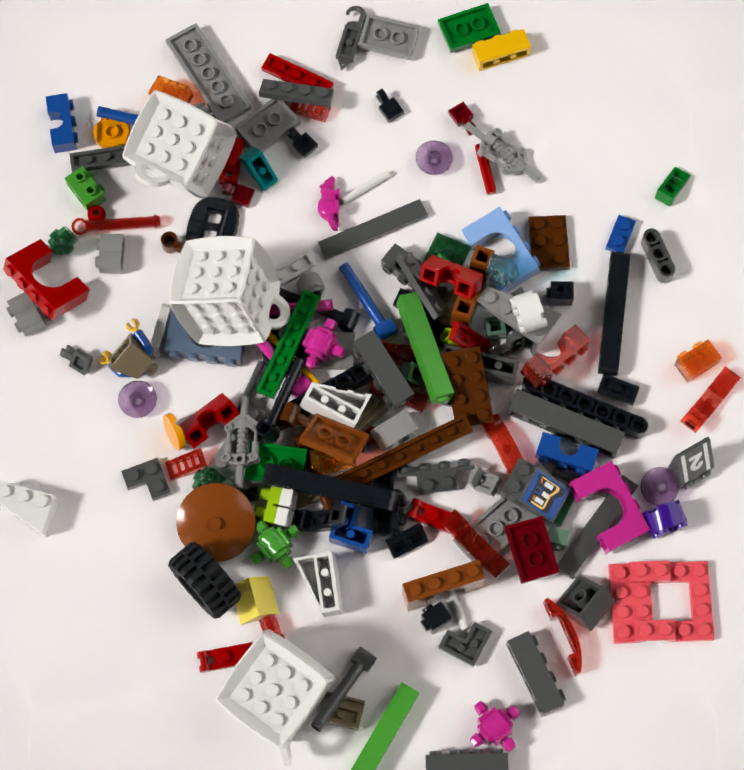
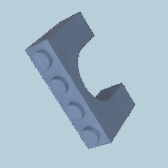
M172 310L164 347L168 357L172 359L182 357L193 362L203 360L209 364L225 363L229 367L241 366L245 345L197 346L190 340L189 334L181 326Z

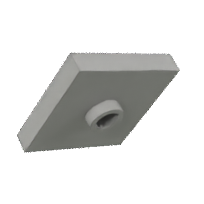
M334 331L333 333L337 336L336 340L344 347L346 353L344 357L334 356L332 361L326 359L325 362L318 360L319 363L315 369L348 370L353 367L354 353L352 349L354 348L355 332Z

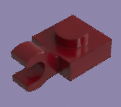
M464 101L448 110L449 116L458 127L461 125L465 126L467 122L475 126L471 121L474 115ZM465 129L468 135L471 136L472 133Z
M223 182L221 187V193L231 196L232 203L249 208L255 194V189L241 184H237L236 188L225 182Z

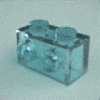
M492 253L486 269L490 281L496 282L495 284L502 288H506V286L512 287L513 283L517 282L520 273L515 261Z

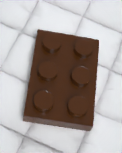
M566 215L528 217L530 252L532 257L535 255L541 264L538 266L539 270H569L570 260Z

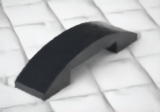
M334 505L329 510L310 511L308 509L294 510L291 526L295 525L299 531L324 532L339 529L344 525L348 505Z

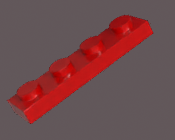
M269 53L261 67L262 71L285 82L330 89L334 87V82Z

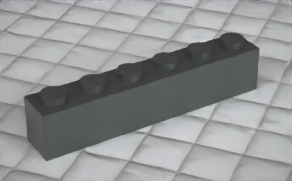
M526 389L516 390L507 415L575 443L598 449V452L615 458L625 435V432H622L617 426L610 427L597 418L590 419L580 411L573 412L568 410L565 405L551 403L546 397L534 396Z

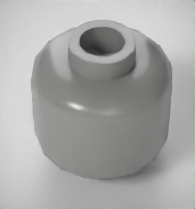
M305 272L297 281L301 294L304 289L322 296L325 285L318 273Z

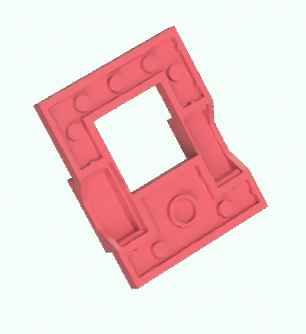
M637 561L608 565L610 594L616 601L611 606L614 644H632L645 641L697 642L715 640L708 561ZM688 583L691 620H653L650 584Z

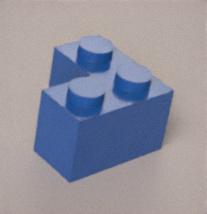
M341 500L340 505H348L344 525L330 532L329 542L367 554L373 537V531L356 525L360 514V506Z

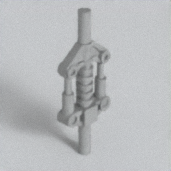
M467 122L464 128L481 140L477 151L478 156H485L492 163L499 165L505 175L523 172L536 183L539 182L541 177L527 167L525 148H517L511 143V140L503 135L500 128H496L485 135L470 122ZM499 140L507 147L509 146L513 150H515L516 158L514 154L512 155L510 151H507L506 148H503V146L499 145V143L496 141ZM489 148H492V151H495L496 154H499L500 157H503L504 160L511 164L504 165L495 155L489 152Z
M248 396L241 397L240 415L224 427L227 433V441L225 442L224 454L221 457L226 465L236 467L235 487L239 490L243 489L244 468H248L252 464H258L261 460L259 456L258 433L256 431L258 422L248 415ZM247 429H250L254 432V441H252L251 453L247 454ZM238 430L236 454H231V434Z

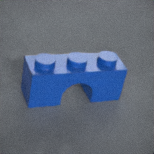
M67 93L45 96L50 120L63 121L60 127L50 129L54 152L61 153L77 150L76 143H79L78 133L74 132V127L77 126L75 115L72 116V110H75L73 99H69Z
M546 432L542 433L535 458L540 463H551L557 465L556 467L561 470L570 469L580 476L593 470L598 449L580 444L577 453L565 455L560 450L561 437Z

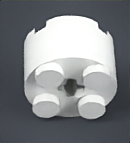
M535 289L513 296L510 299L511 308L514 316H516L521 334L548 326L546 318L543 317L544 310Z

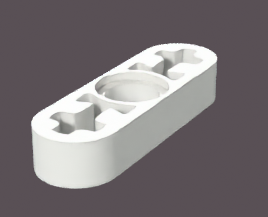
M163 303L150 343L153 348V356L159 357L163 348L172 312V307L169 304Z

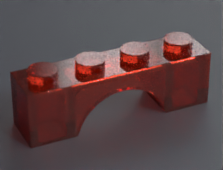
M575 324L564 332L557 342L560 355L549 357L537 353L525 363L520 373L535 388L541 384L546 385L554 374L557 376L564 370L566 364L570 366L577 359L576 356H582L588 351L589 348L587 346L591 339Z

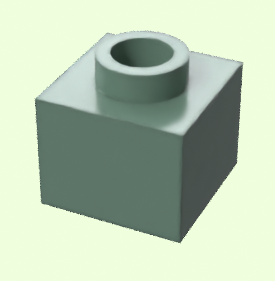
M497 317L484 318L487 340L506 338L507 332L503 321Z
M402 362L400 372L410 388L421 387L423 378L418 365L414 362Z
M553 526L550 527L548 536L554 551L565 550L570 531Z

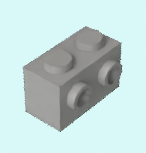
M404 409L369 432L381 451L386 448L391 450L400 445L398 441L401 439L405 442L413 437L414 434L412 432L418 429L407 409Z

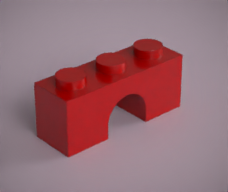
M435 255L430 256L422 263L420 281L436 287L440 283H451L455 285L454 294L469 300L481 291L482 273Z
M221 393L182 422L180 427L183 430L186 442L195 449L209 438L206 432L211 426L217 423H222L225 426L240 413L232 401Z

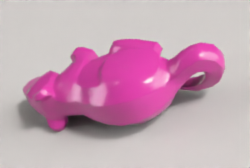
M331 176L319 186L321 188V198L317 209L320 217L328 221L331 229L338 231L340 188L334 190L336 181L334 176Z

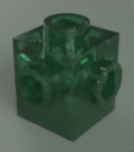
M63 226L60 230L55 229L49 235L50 239L47 242L50 244L49 248L55 255H69L75 249L74 245L79 239L67 226Z
M206 466L202 470L199 469L193 476L195 481L192 488L195 489L203 484L213 482L224 483L226 478L219 474L216 469Z

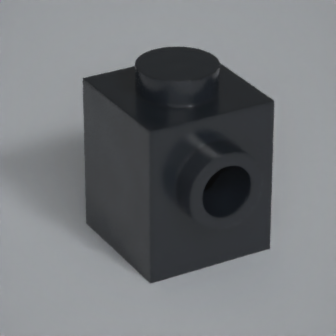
M551 281L549 288L546 287V299H549V305L572 306L574 282Z
M440 601L436 605L430 604L422 610V621L420 623L426 632L430 631L433 634L451 622L452 616Z

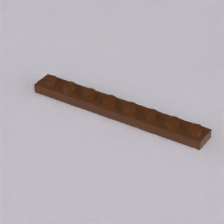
M463 414L334 478L366 485L473 433V429L466 415Z

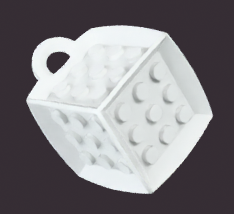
M155 90L138 115L122 156L126 162L135 166V177L142 184L151 187H161L169 183L196 197L206 198L226 165L237 134L229 124L215 119L183 100ZM145 169L150 173L154 174L155 176H157L158 178H151L145 174Z
M213 236L185 242L175 267L169 302L179 323L195 342L213 346H240L262 343L267 340L271 329L276 330L284 327L291 316L287 301L279 295L280 280L270 257L255 238ZM272 303L276 304L280 309V316L277 319L269 318Z
M266 629L236 664L220 689L216 702L248 729L277 746L281 750L283 763L287 766L292 764L291 740L314 713L335 680V676L299 647L272 630Z

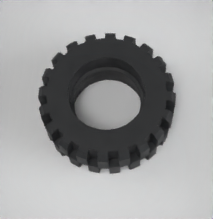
M196 542L187 544L169 560L168 566L180 584L201 608L214 619L220 618L240 601L241 593L233 580L219 563Z

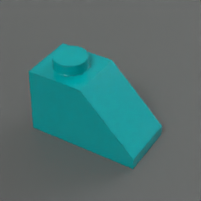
M252 146L238 156L246 171L263 191L279 181L261 150Z

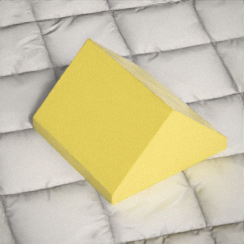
M269 576L248 577L235 584L241 593L240 601L236 603L241 625L279 615Z

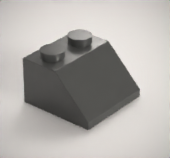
M579 575L555 603V606L578 625L592 631L616 601L604 586Z

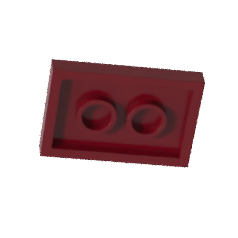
M543 516L504 526L521 584L560 573Z

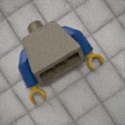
M133 318L131 320L134 323V327L128 322L126 329L133 331L134 334L130 333L113 354L108 350L102 353L103 356L99 358V362L101 364L107 363V367L118 377L138 379L145 371L154 375L158 370V365L153 363V348L142 329H138L140 325L139 320Z

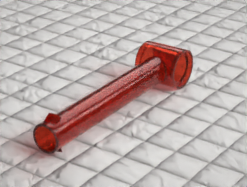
M160 215L87 221L83 218H77L72 222L71 227L73 232L78 235H84L91 231L155 227L156 229L160 227ZM79 221H83L86 225L83 232H78L75 229V225Z

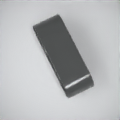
M653 228L647 229L643 234L641 246L657 280L661 283H668L674 276L675 265L658 230ZM651 237V238H653L655 241H654V242H650V241H648L646 238ZM654 254H660L662 258H657ZM661 270H667L670 274L666 275Z

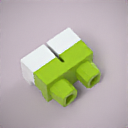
M271 486V489L262 488L260 499L268 502L266 508L257 507L255 516L269 524L284 528L290 527L294 516V511L290 509L295 510L299 493L292 489Z

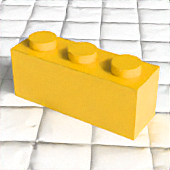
M515 29L508 34L496 35L485 41L479 40L472 45V55L479 71L530 56L531 45L524 29Z

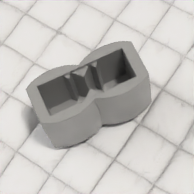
M101 234L100 239H97L96 243L99 256L95 257V267L98 268L100 273L122 274L125 250L124 235Z
M25 292L7 301L9 307L6 309L11 318L15 316L17 322L14 325L19 333H24L25 337L46 326L34 302L30 300Z

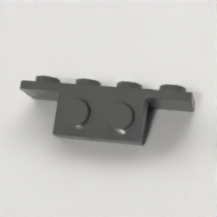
M463 458L459 459L458 462L451 463L450 461H440L434 465L422 463L417 467L405 465L396 470L397 478L416 476L418 494L457 490L456 471L474 469L475 466L473 460Z

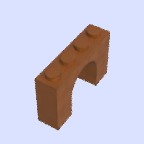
M476 245L470 261V269L483 274L481 291L471 300L457 296L451 312L450 328H452L454 321H460L470 328L478 307L476 300L484 291L492 269L494 250Z
M478 559L403 583L402 595L409 612L427 606L428 600L445 592L463 589L465 594L481 589L486 578Z

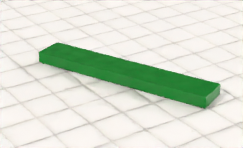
M303 289L257 387V393L273 400L275 399L321 301V296Z

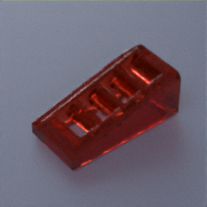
M292 102L290 105V109L295 114L321 122H326L331 107L308 105L307 110H305L307 104H301V107L298 108L299 103Z
M201 448L165 462L171 481L208 469ZM196 457H198L200 464L196 465L194 459ZM187 460H191L193 467L189 468ZM181 462H183L185 466V470L183 471L181 470L180 466ZM176 464L178 473L176 474L174 473L172 465Z

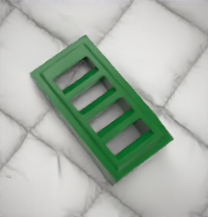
M674 167L657 189L655 199L667 206H671L691 175Z

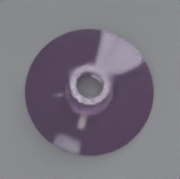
M435 140L425 142L416 152V163L427 174H442L452 164V152L443 142ZM431 159H436L437 162H431Z
M132 381L126 384L118 396L121 410L127 416L133 418L147 416L153 411L157 402L154 388L144 381ZM136 399L142 400L140 404L135 403Z
M652 468L645 473L641 480L642 496L648 503L655 506L673 501L679 492V481L675 474L667 468ZM660 484H664L665 486L664 490L662 491L659 490Z

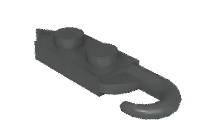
M352 6L346 11V15H349L352 11H358L360 17L358 22L351 21L345 24L336 52V59H338L341 70L354 62L358 49V43L367 17L366 11L360 6Z

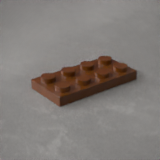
M480 346L441 353L454 391L451 398L454 419L465 414L471 426L494 422Z

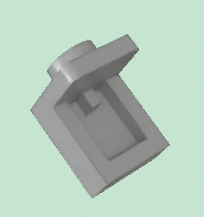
M475 466L468 480V483L474 490L493 497L502 482L499 476L484 472L479 466Z

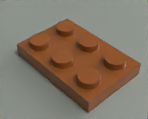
M316 413L300 436L299 443L354 464L368 442L370 434Z

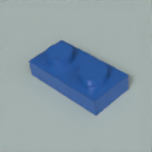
M618 215L605 249L624 253L636 221Z

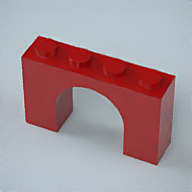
M39 239L8 256L5 259L3 270L29 296L30 300L36 303L42 312L53 321L85 302L90 289L78 277L59 287H47L40 284L32 273L50 263L53 251Z

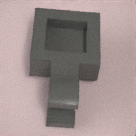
M67 345L66 349L62 348L59 354L61 357L69 360V366L82 375H86L89 372L94 359L79 348L75 350L70 345Z

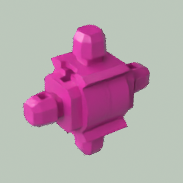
M330 318L324 323V328L317 326L316 329L310 327L301 341L302 346L305 348L304 352L309 356L306 359L305 366L311 370L317 367L318 360L321 362H325L326 359L332 361L334 356L340 358L344 357L346 353L344 347L336 340L337 336L333 333L337 322Z
M478 702L474 708L478 716L481 715L478 718L479 725L477 726L479 733H475L471 737L470 742L474 747L482 745L484 740L488 745L494 743L495 746H498L502 743V747L507 752H511L516 748L512 737L509 738L513 732L511 729L513 722L511 720L514 721L519 716L520 711L516 706L508 708L506 713L502 708L496 710L494 706L487 710L488 706L484 702Z

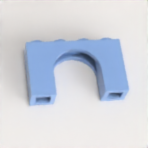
M499 206L461 231L473 250H475L476 245L481 246L493 238H505L515 245V255L512 261L507 266L490 275L497 289L507 293L540 273L538 266L541 264L535 255L533 257L530 255L529 251L531 248L526 240L522 242L520 239L521 232L517 226H512L509 222L511 217L507 210L502 211Z

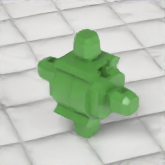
M262 520L258 522L256 529L261 535H259V542L256 545L260 550L258 552L255 551L250 556L252 562L257 565L263 562V559L266 557L269 563L274 560L275 563L280 562L286 569L293 567L294 561L288 555L292 553L290 548L293 547L290 539L296 538L300 533L297 527L292 525L284 532L281 527L275 529L274 526L269 527Z

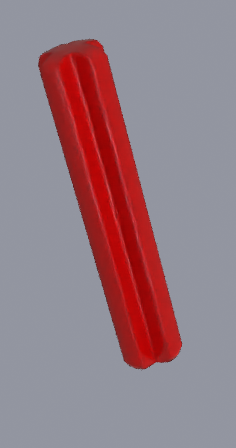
M476 144L475 151L487 195L495 194L496 186L489 160L485 156H478L477 151L480 144Z

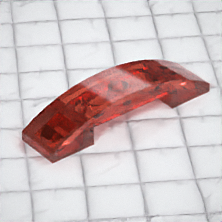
M725 366L680 422L696 433L741 377Z
M495 414L494 422L481 425L488 439L493 443L509 477L519 457L522 459L523 457L500 416Z
M456 509L441 522L452 537L475 560L479 559L481 566L494 578L500 576L510 566V563L497 550L495 551Z
M549 598L544 599L543 605L550 621L559 620L573 653L568 655L567 660L576 677L580 674L582 667V653L577 633L564 611Z

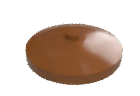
M220 482L203 484L192 490L182 501L176 519L177 532L183 545L186 546L191 542H196L216 562L232 559L243 552L252 540L256 525L254 508L247 496L236 487Z

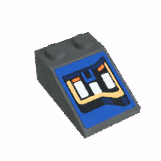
M519 457L501 490V497L538 517L543 516L544 520L553 524L571 489L539 467Z

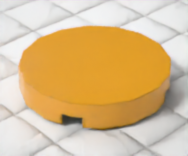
M101 118L94 126V138L101 148L126 145L130 135V128L128 123Z
M165 414L163 416V423L168 438L173 447L180 451L185 448L186 443L183 430L180 425L175 423L177 418L174 414Z

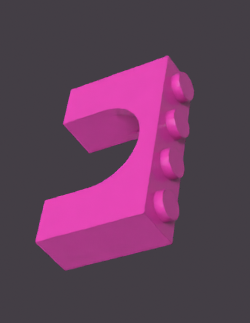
M612 461L571 481L568 485L577 503L600 492L612 494L620 501L623 508L621 522L596 537L605 554L630 543L650 531L645 518L640 512L638 501L632 498L629 485L623 482L620 476V469Z

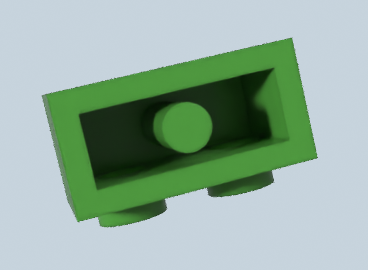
M83 166L64 178L69 189L87 212L92 206L100 205L106 201L105 189L100 183L96 184L94 181L96 178L90 170L86 171Z

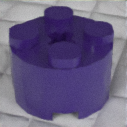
M679 499L661 504L652 511L646 510L642 513L650 528V536L652 535L653 539L688 526V521Z

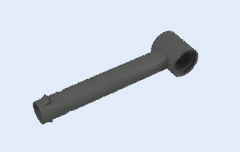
M361 646L357 649L351 659V662L354 664L311 723L313 729L321 732L363 670L368 672L377 659L376 656Z

